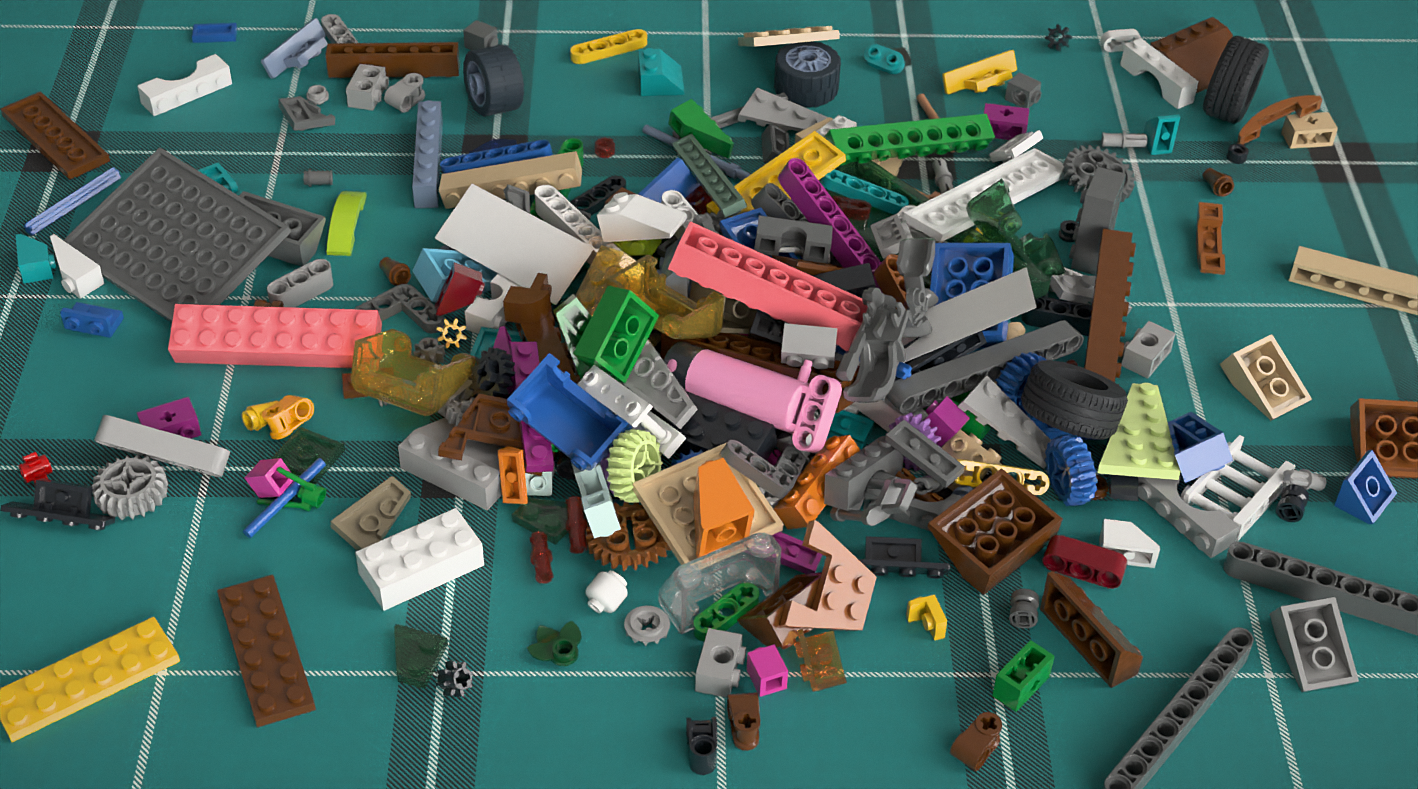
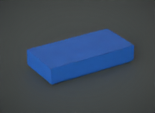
M236 23L193 25V43L236 41Z

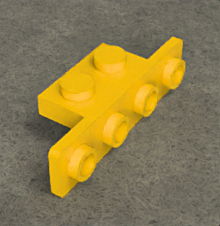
M1008 50L943 73L945 93L952 94L963 89L974 90L975 93L987 91V87L1004 85L1005 81L1013 78L1012 72L1017 70L1014 50Z

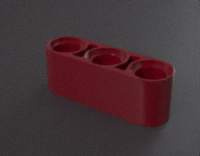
M1055 535L1050 538L1043 557L1044 566L1053 572L1111 589L1121 585L1128 564L1126 557L1119 552L1062 535Z

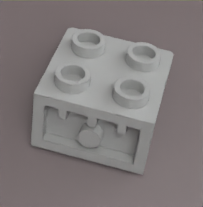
M897 214L870 225L883 258L890 254L899 253L901 240L913 238L906 221L901 222Z

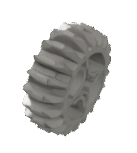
M138 454L134 458H130L128 455L122 460L116 458L113 464L106 462L105 469H98V475L93 477L92 493L95 504L103 514L108 513L111 517L118 516L121 520L126 516L134 519L139 514L144 517L146 511L154 512L155 506L162 505L163 498L167 497L168 481L165 471L157 461L150 460L149 456L142 459Z

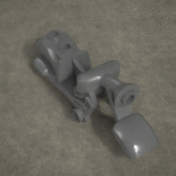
M910 238L900 241L896 264L899 274L904 276L906 302L909 307L907 310L901 302H896V299L892 296L881 293L879 288L864 290L862 301L864 305L868 306L867 311L863 313L862 324L852 341L848 353L843 355L836 371L838 379L851 381L859 364L860 356V368L857 378L851 386L845 387L843 391L846 400L858 403L885 400L886 395L893 387L899 362H905L906 359L901 341L902 337H923L931 334L932 327L925 313L929 308L935 306L939 299L933 291L924 287L923 277L929 275L933 266L936 246L935 238Z

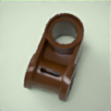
M758 693L728 694L727 712L731 724L733 743L741 750H752L759 744L760 737L759 728L761 720Z
M984 712L978 715L972 724L956 738L951 747L950 754L973 770H979L1000 743L1001 718L992 712Z

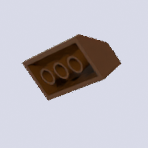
M1053 571L1049 572L1040 606L1042 613L1110 688L1138 675L1143 659L1139 649L1125 638L1121 630L1112 624L1104 615L1102 609L1096 606L1086 596L1085 591L1078 587L1071 578Z

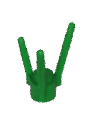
M281 467L276 469L277 472L302 485L298 492V498L302 502L289 501L284 507L300 508L309 512L311 507L319 508L323 504L326 497V488L307 482ZM257 499L256 502L257 504L270 505L274 500Z

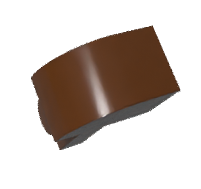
M537 273L530 288L510 286L503 300L505 321L533 323L542 320L552 311L550 300L552 286L548 284L547 274Z

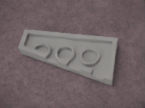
M760 88L754 91L738 115V121L746 122V119L756 121V125L764 127L766 124H772L786 132L787 130L800 132L828 118Z
M647 339L626 383L621 384L648 402L653 409L681 429L698 409L649 339Z
M988 376L984 377L957 407L964 412L969 410L975 414L976 421L983 426L989 424L998 431L997 436L1004 441L1011 440L1014 442L1018 451L1044 469L1046 467V462L1044 461L1046 458L1045 450L1047 449V443L1051 439L1036 426Z

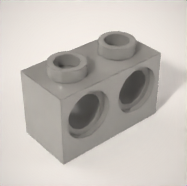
M359 64L346 88L348 107L374 110L377 103L382 99V93L389 85V78L386 76L385 67Z

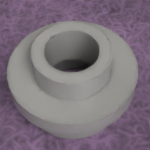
M322 85L311 86L306 95L307 100L315 105L323 104L329 99V93Z

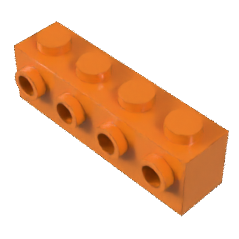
M850 435L828 438L823 448L816 453L799 475L791 491L775 506L774 511L787 529L807 527L809 521L815 520L826 506L824 504L825 474L860 451Z

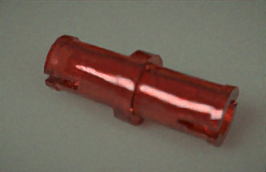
M569 497L565 501L568 518L565 527L569 531V549L571 553L580 554L588 549L585 529L588 527L587 520L584 519L581 497Z
M535 532L529 538L532 547L530 559L535 567L536 581L545 584L551 582L554 577L551 568L553 557L552 552L548 549L547 535L544 532Z

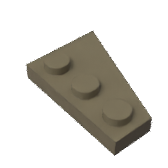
M391 476L331 521V528L357 551L384 539L410 500L411 492Z

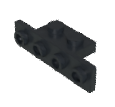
M48 479L36 480L34 504L12 501L1 505L0 510L10 512V516L15 518H25L27 515L36 516V520L41 522H51L53 519L62 520V524L68 526H77L79 523L88 524V528L94 530H103L106 526L115 523V517L90 513L93 486Z
M866 536L865 559H858L875 576H886L888 572L899 573L901 577H915L916 574H927V578L941 579L944 575L949 574L951 567L949 563L921 562L922 539Z

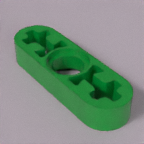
M741 583L697 615L693 622L694 636L698 640L705 642L710 625L711 629L726 631L738 622L737 619L759 603L758 587L752 583ZM723 608H730L734 613L730 616H724L719 611Z

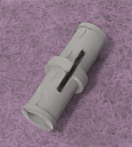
M937 159L932 163V167L936 175L935 183L939 187L941 194L954 188L952 184L953 177L948 172L946 161L940 159L941 166H939Z

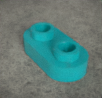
M872 44L864 51L866 63L876 69L889 74H898L905 67L903 55L895 50L878 44Z

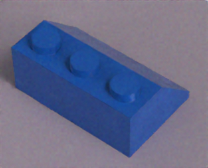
M676 158L638 194L661 203L663 193L674 190L681 193L693 209H697L702 201L700 196L701 185L680 158Z

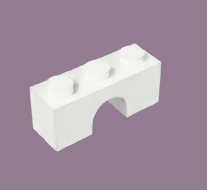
M497 274L491 281L492 300L477 297L473 304L465 311L466 330L478 334L481 327L499 329V327L505 326L507 321H505L503 300L510 286H522Z

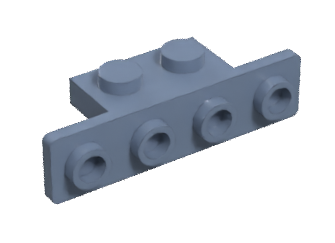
M317 18L309 21L261 60L270 78L277 77L286 68H302L309 63L308 60L322 53L321 49L327 45L325 40L326 34Z

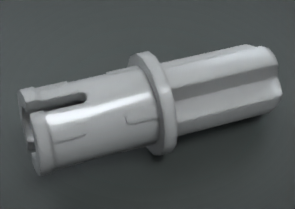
M1126 131L1122 133H1102L1101 144L1102 147L1112 146L1122 147V149H1125V147H1145L1147 135L1126 133Z
M1292 469L1283 472L1285 476L1283 481L1286 484L1298 485L1306 490L1310 488L1317 491L1324 489L1326 486V478L1322 474L1312 473L1308 469H1300L1299 471Z

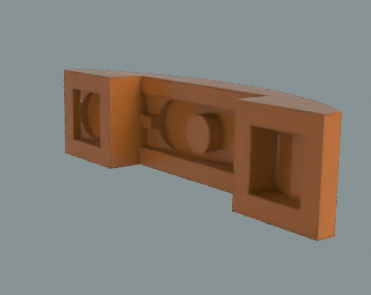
M1318 95L1296 96L1266 107L1245 124L1239 133L1237 143L1243 145L1258 138L1262 126L1294 111L1301 118L1320 109L1322 97Z
M1198 203L1196 251L1198 268L1202 273L1225 275V254H1222L1221 234L1223 223L1222 204Z

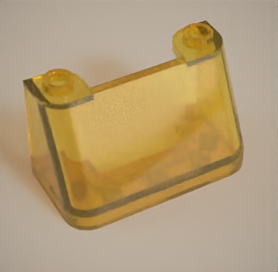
M649 254L606 278V288L609 285L631 290L659 315L653 328L673 339L713 338L722 330L724 296L714 291L707 298L702 297L697 300V303L666 286V275L663 273L659 274L656 271L654 265L657 264V259Z
M390 329L355 340L351 383L359 393L423 416H429L437 413L468 380V377L472 375L470 368L475 366L476 357L460 353L452 358L450 364L442 366L411 355L412 344L408 335L401 331Z

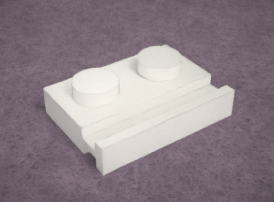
M1040 130L1035 133L1029 132L1017 135L989 155L992 162L1003 161L1005 163L1043 139Z

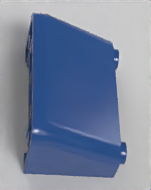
M549 353L507 399V405L510 408L508 413L516 421H524L570 457L572 464L580 471L585 469L591 471L610 454L609 448H613V440L618 439L619 433L632 429V425L574 383L567 371L563 373L557 368L560 361Z

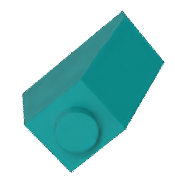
M1179 115L1159 116L1146 121L1143 134L1147 135L1146 147L1151 155L1172 153L1180 121Z
M16 234L18 266L23 283L53 279V268H57L55 255L49 254L47 245L25 235Z

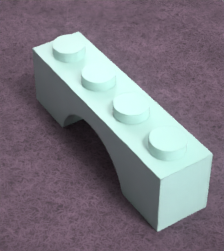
M572 464L582 495L583 508L594 538L610 536L615 531L620 530L619 521L601 464L596 465L591 471L586 469L580 471Z

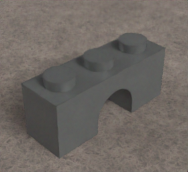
M759 215L754 250L764 255L779 256V250L782 247L794 246L803 252V260L828 264L833 226Z

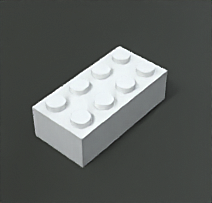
M457 508L356 551L359 575L383 611L484 566L482 543Z

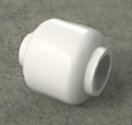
M611 570L598 573L586 588V595L589 599L587 604L597 613L602 611L612 613L616 611L628 595L626 589L627 582L619 574Z

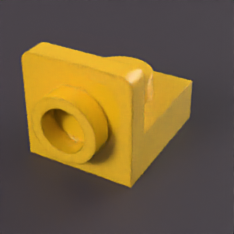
M936 596L917 597L914 600H910L906 615L908 622L922 620L925 630L930 631L934 641L945 638L947 619Z

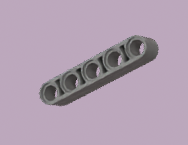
M766 184L751 200L753 208H762L768 217L808 222L799 208L775 184Z

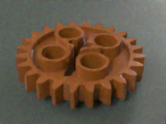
M624 501V506L614 503L621 529L615 531L610 536L594 538L591 528L586 527V541L589 553L594 554V560L601 559L603 566L611 562L612 569L622 565V569L625 571L628 565H632L633 569L637 570L638 564H642L647 568L648 561L651 560L654 563H658V556L666 557V550H671L644 507L639 505V503L634 502L633 505H629V502ZM627 520L632 521L635 542L634 550H631L629 545Z

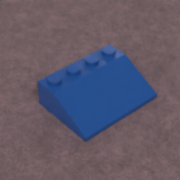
M935 243V258L932 266L930 290L938 296L939 300L936 304L938 305L1013 273L1014 254L1011 244ZM1009 319L982 330L987 343L980 346V348H987L1007 341Z

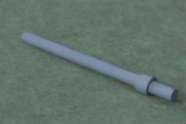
M647 124L643 127V133L672 147V143L679 140ZM708 154L720 170L726 172L727 176L744 180L751 175L741 170V167L734 163L729 164Z

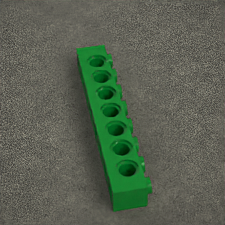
M978 114L830 129L824 138L845 154L846 161L839 165L843 166L850 162L862 164L877 159L878 161H886L896 157L898 159H905L914 155L924 157L933 153L943 155L951 151L962 153L970 149L980 151L986 149L995 136L988 115Z

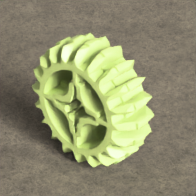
M638 429L625 430L624 433H619L618 439L613 440V448H609L610 457L607 459L609 463L606 469L609 473L607 481L611 482L610 490L614 491V497H618L625 502L639 503V499L632 490V484L661 471L663 462L661 461L662 453L659 451L660 443L656 442V437L651 435L650 432Z

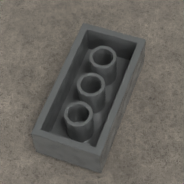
M1097 167L1094 176H1089L1086 189H1083L1080 203L1083 205L1079 209L1076 222H1079V227L1076 226L1073 234V240H1075L1076 245H1072L1069 258L1073 259L1071 269L1096 275L1103 229L1114 230L1126 177L1125 173Z

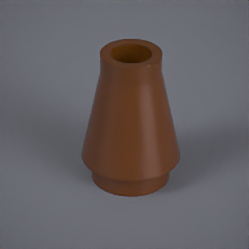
M1208 168L1204 171L1203 179L1206 180L1215 195L1227 196L1233 191L1234 182L1230 176L1213 168Z
M384 257L380 261L379 267L392 285L398 286L409 282L411 272L406 264L395 261L390 257Z

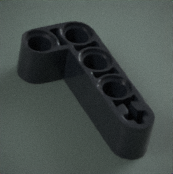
M1040 280L1039 293L1033 292L1036 308L1023 313L1022 321L1029 326L1039 328L1059 321H1067L1081 335L1088 336L1092 305L1048 298L1049 285Z

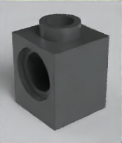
M1019 72L1008 81L1005 100L1022 108H1030L1041 98V82Z

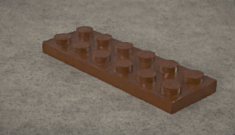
M41 91L0 108L2 116L69 180L110 162L109 154Z
M273 574L217 590L257 727L316 710Z

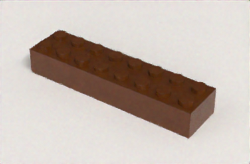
M690 320L661 334L660 356L663 360L671 346L677 342H687L795 379L798 378L801 366L792 367L786 363H781L782 345L738 333H716ZM839 360L834 361V368L816 369L811 366V373L807 383H810L818 375L838 380L842 391L835 413H839L854 403L844 398L843 391L845 387L851 386L855 382L860 366H857L851 381H842L836 376V371L841 362ZM828 383L824 384L822 388L823 394H826L828 391Z

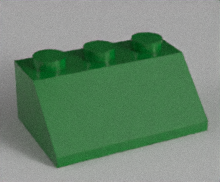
M608 285L573 354L587 366L592 368L595 365L615 380L625 384L659 315L631 290Z

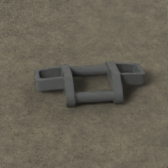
M889 477L888 479L870 478L860 503L848 511L832 507L830 516L834 521L853 520L860 521L864 525L874 526L889 518L890 514L906 512L917 490V484L910 479ZM867 488L881 490L875 505L861 511L860 507L864 501ZM901 488H905L900 500L896 503Z

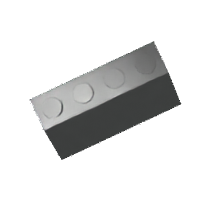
M243 191L239 195L240 197L283 222L291 230V233L268 256L301 267L306 265L317 251L326 221L325 217Z

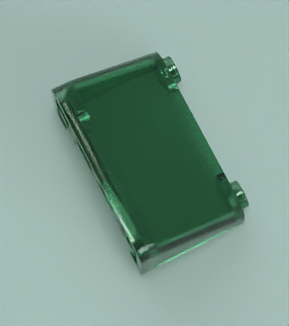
M1002 178L968 202L966 211L970 220L990 243L1011 244L1014 254L1013 268L1018 270L1027 268L1028 274H1034L1044 281H1049L1052 275H1062L1066 272L1056 246L1047 233L1042 238H1037L1030 232L1021 239L1016 234L1022 226V219L1015 210L1009 195V187Z

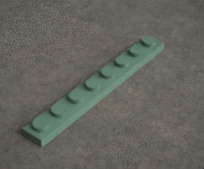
M693 134L672 143L675 152L683 160L725 218L737 215L742 209L747 207L743 197Z

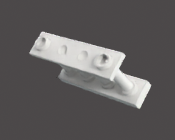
M593 365L577 384L597 401L632 425V429L645 430L654 435L656 442L660 443L659 451L668 459L686 439L679 431L650 411L652 406L597 366Z
M1241 435L1232 443H1227L1233 461L1236 460L1268 478V481L1266 483H1258L1230 467L1229 465L1233 462L1231 461L1218 471H1210L1200 476L1192 486L1187 485L1180 496L1190 506L1196 504L1206 511L1221 510L1240 526L1235 542L1241 539L1282 493L1283 488L1289 485L1283 481L1285 477L1283 472L1295 469V465L1288 461H1285L1279 469L1276 467L1273 469L1240 451L1244 437ZM1222 474L1255 493L1254 497L1245 498L1215 480ZM1209 489L1241 507V511L1239 513H1232L1205 498L1202 494Z

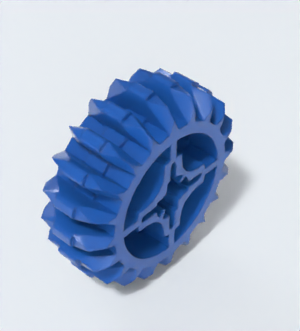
M1031 352L1027 354L1021 353L1019 357L1014 356L1012 362H1006V368L1000 370V377L995 379L998 387L1025 414L1028 412L1023 408L1021 396L1030 371L1039 361L1047 360Z
M1073 434L1060 435L1051 439L1047 443L1044 461L1047 466L1045 470L1048 472V478L1055 494L1058 495L1059 500L1063 501L1066 506H1080L1090 502L1097 491L1096 483L1098 480L1095 476L1097 471L1094 468V461H1092L1091 452L1087 450L1086 443H1083L1080 437Z

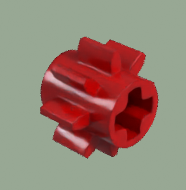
M36 451L23 456L24 463L18 465L26 483L33 481L34 485H36V480L48 479L47 475L53 473L46 455L38 456Z

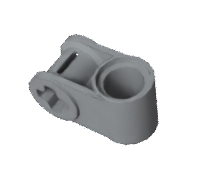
M418 73L406 75L395 85L387 89L384 96L385 102L401 112L409 111L411 107L425 98V92L422 90L423 77Z

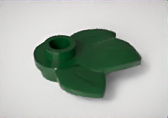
M573 621L566 623L560 632L540 625L537 630V643L527 647L530 655L537 660L552 661L559 666H568L578 659L579 652L577 646L582 639L581 631Z

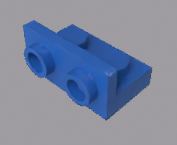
M76 302L72 309L62 308L60 311L65 329L109 338L112 337L124 319L123 312L120 310Z

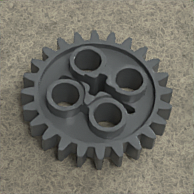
M1081 145L1079 149L1074 148L1072 152H1069L1063 163L1064 168L1062 172L1066 173L1064 179L1069 180L1068 186H1075L1074 192H1083V189H1086L1088 178L1090 175L1094 176L1097 167L1126 174L1121 202L1129 198L1135 187L1134 181L1136 178L1132 177L1134 172L1128 170L1130 165L1123 164V158L1117 159L1116 153L1109 154L1107 148L1101 151L1099 146L1093 149L1091 145H1088L1087 148Z

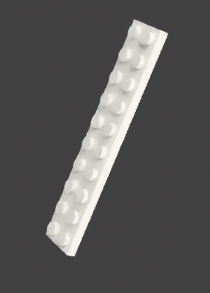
M1034 148L904 212L902 221H906L911 228L921 231L941 243L1063 179L1066 174L1062 172L1064 168L1063 163Z

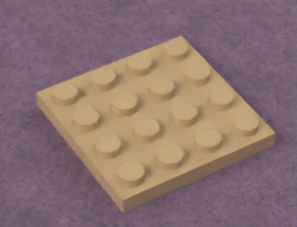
M812 26L764 32H746L744 37H738L739 46H765L839 39V30H832V26Z
M727 443L632 484L633 492L686 573H690L783 530L784 524L756 483L728 464L755 510L749 539L701 559L697 558L693 496L698 467L706 461L721 459V450Z

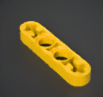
M635 29L574 45L570 49V59L575 64H585L642 49L647 46V33L644 30Z
M956 459L965 466V470L973 471L972 476L961 474L960 479L958 477L953 481L960 485L974 487L982 483L980 473L985 468H989L992 475L1001 468L1007 473L1015 472L1017 481L1033 495L1045 493L1050 485L1048 476L1035 469ZM1025 478L1041 480V484L1036 486L1024 482Z

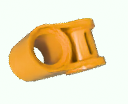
M287 395L273 406L264 410L261 416L270 427L271 438L278 440L290 435L293 430L312 417L314 405L308 398Z

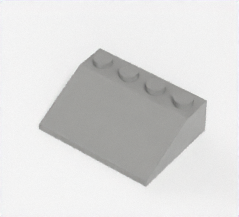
M443 418L415 429L398 446L401 469L485 510H488L502 495L498 450L505 448V446L467 439L462 461L438 456L439 446L447 440L450 431L456 425L449 424L448 419Z

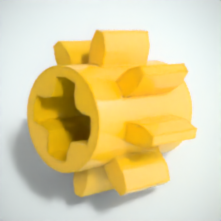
M445 318V326L443 328H436L442 332V335L437 339L438 341L445 340V347L447 349L450 343H455L456 347L459 348L458 341L460 339H467L461 332L465 330L466 326L462 325L459 327L457 325V318L454 319L453 323H449ZM447 328L458 329V332L455 333V339H452L450 336L445 337V334L448 333Z

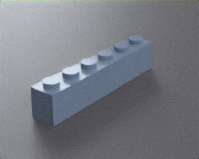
M441 101L418 102L412 185L415 208H438L443 129Z

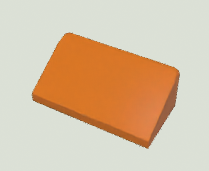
M514 447L499 449L498 460L503 503L527 504L523 450Z

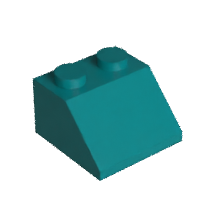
M638 49L641 96L684 95L681 65L661 49Z

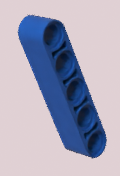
M537 140L449 157L442 160L440 166L443 174L546 157L553 155L548 140Z

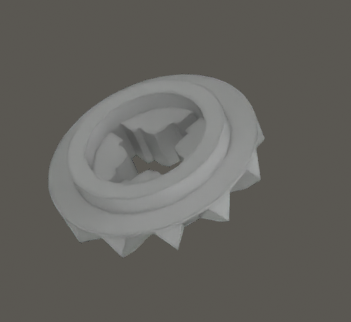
M640 606L628 613L624 621L626 635L631 636L634 643L641 641L646 646L648 642L658 644L661 638L667 637L668 630L670 629V620L668 615L660 608ZM649 623H652V628L648 627L646 630H642V625L647 626Z

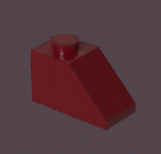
M454 262L436 301V315L442 316L473 304L476 296L480 297L484 290L485 283L482 280V273Z

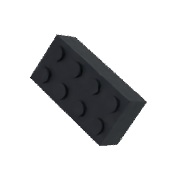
M687 391L685 392L698 410L686 424L679 429L665 417L662 419L686 437L675 451L677 454L682 453L686 456L689 455L690 448L694 453L699 452L700 449L706 452L728 443L730 440H736L767 461L778 444L773 424Z

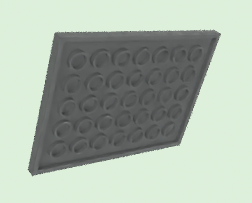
M159 147L63 241L98 264L103 278L172 323L175 304L220 305L291 233V230L283 222Z

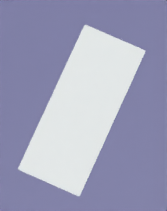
M471 184L435 236L436 240L522 287L530 288L537 273L547 274L548 284L552 286L550 300L555 305L559 302L594 249V247L474 184Z
M1023 268L929 308L925 316L932 327V332L927 336L920 337L904 349L906 355L905 362L1035 309L1036 303L1027 268ZM902 337L903 346L917 337Z

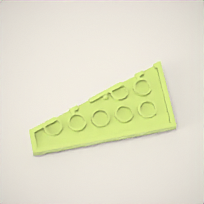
M1132 383L1122 419L1116 433L1110 437L1099 464L1098 473L1179 480L1180 468L1174 454L1173 441L1158 385Z

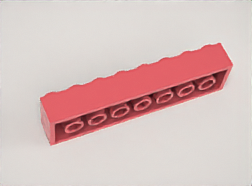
M689 222L668 268L680 277H687L698 282L702 287L714 289L722 293L723 296L743 302L751 309L763 311L776 320H783L789 324L837 328L836 345H839L845 351H849L852 341L862 324L863 313H866L868 308L867 305L863 304L862 298L693 222Z
M175 304L168 351L175 363L377 369L382 322L378 310Z

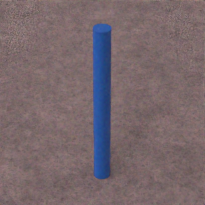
M318 458L299 477L310 482L326 466L325 462ZM293 482L243 530V533L248 538H252L299 492L302 485Z

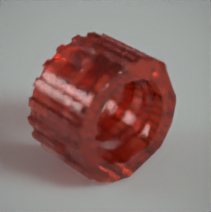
M606 137L598 139L595 142L596 155L601 158L612 157L615 154L613 139Z

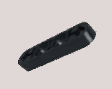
M621 176L608 177L570 201V203L576 208L587 206L588 208L577 209L590 213L592 216L603 209L605 201L621 187L626 189V180ZM600 195L604 196V198H595V196Z

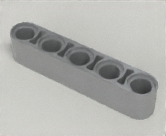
M103 415L94 439L95 442L108 447L139 454L144 457L149 456V458L219 478L223 476L230 455L229 450L109 415Z

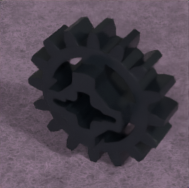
M492 347L488 348V352L481 351V358L476 357L475 361L477 364L470 368L473 375L468 377V380L472 381V384L468 387L469 390L473 391L472 397L476 398L478 394L502 398V394H509L507 387L513 386L511 377L516 374V372L511 371L515 366V362L510 361L512 355L507 354L505 350Z

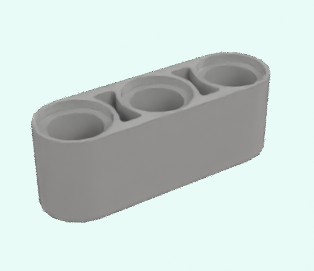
M317 259L271 282L267 286L269 302L279 300L283 301L284 307L295 308L326 292L333 286L331 264L325 259Z

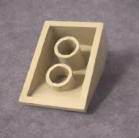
M1272 334L1233 353L1220 363L1231 384L1270 420L1312 400Z

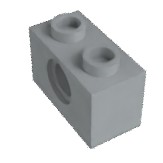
M1148 321L1142 329H1137L1131 342L1127 341L1125 343L1122 367L1149 378L1171 352L1176 333Z
M708 628L696 671L695 692L727 697L728 694H731L732 687H738L741 670L737 669L738 664H744L746 647L742 646V634Z

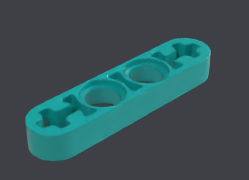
M835 169L820 179L822 186L830 191L894 215L909 204L907 198L901 194Z

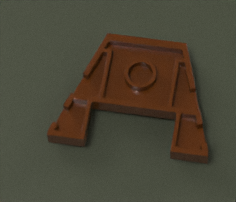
M478 394L462 415V420L456 427H453L447 440L439 446L438 456L462 461L467 439L523 450L520 423L508 413L510 408L507 405V399ZM525 469V473H528V474H533V475L542 476V473H543V472H526V469Z

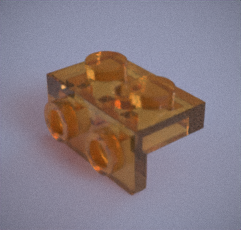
M803 629L797 630L799 641H795L794 644L798 658H804L805 662L800 664V669L804 682L810 681L812 691L847 683L834 631L805 638Z

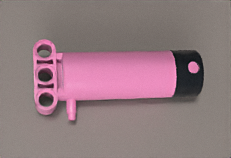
M687 342L675 343L666 353L663 361L685 391L773 424L776 429L793 434V445L798 450L816 453L825 445L842 388L838 380L824 375L815 376L810 383H807L811 373L812 361L804 360L798 378L795 379ZM828 383V391L826 394H823L822 388L824 384ZM819 408L820 416L815 420L814 413ZM811 434L812 440L807 446L806 437Z

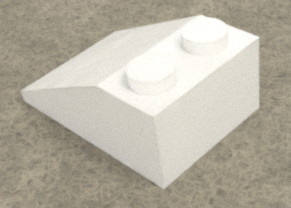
M622 192L613 196L609 203L597 214L603 242L671 238L687 219V214L638 194L628 195L626 192Z

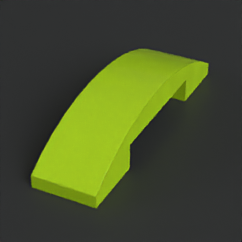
M342 191L339 194L330 222L327 255L351 256L355 242L354 231L359 212L364 208L366 192Z

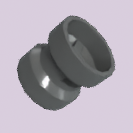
M1030 589L1015 590L1011 594L1010 623L1018 628H1031L1038 621L1039 596Z

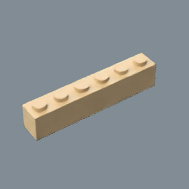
M577 151L457 171L442 174L439 193L445 209L457 206L471 184L502 200L506 199L504 189L508 184L528 191L529 195L535 194V189L541 185H551L556 190L580 187L582 168Z
M1299 246L1289 278L1290 282L1418 315L1417 276Z

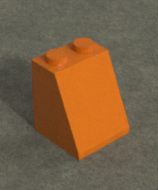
M725 459L706 461L698 467L693 496L695 548L698 559L748 541L755 511Z

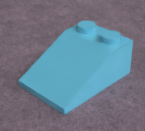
M423 248L413 268L414 275L429 299L435 303L454 262L482 273V280L485 283L482 293L491 290V281L498 274L456 250Z

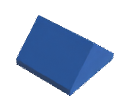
M1368 450L1344 479L1334 505L1367 524H1373L1397 494L1373 450Z

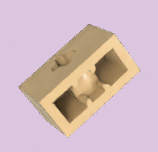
M1329 112L1310 113L1301 118L1297 114L1286 115L1281 133L1290 149L1333 145L1338 128Z

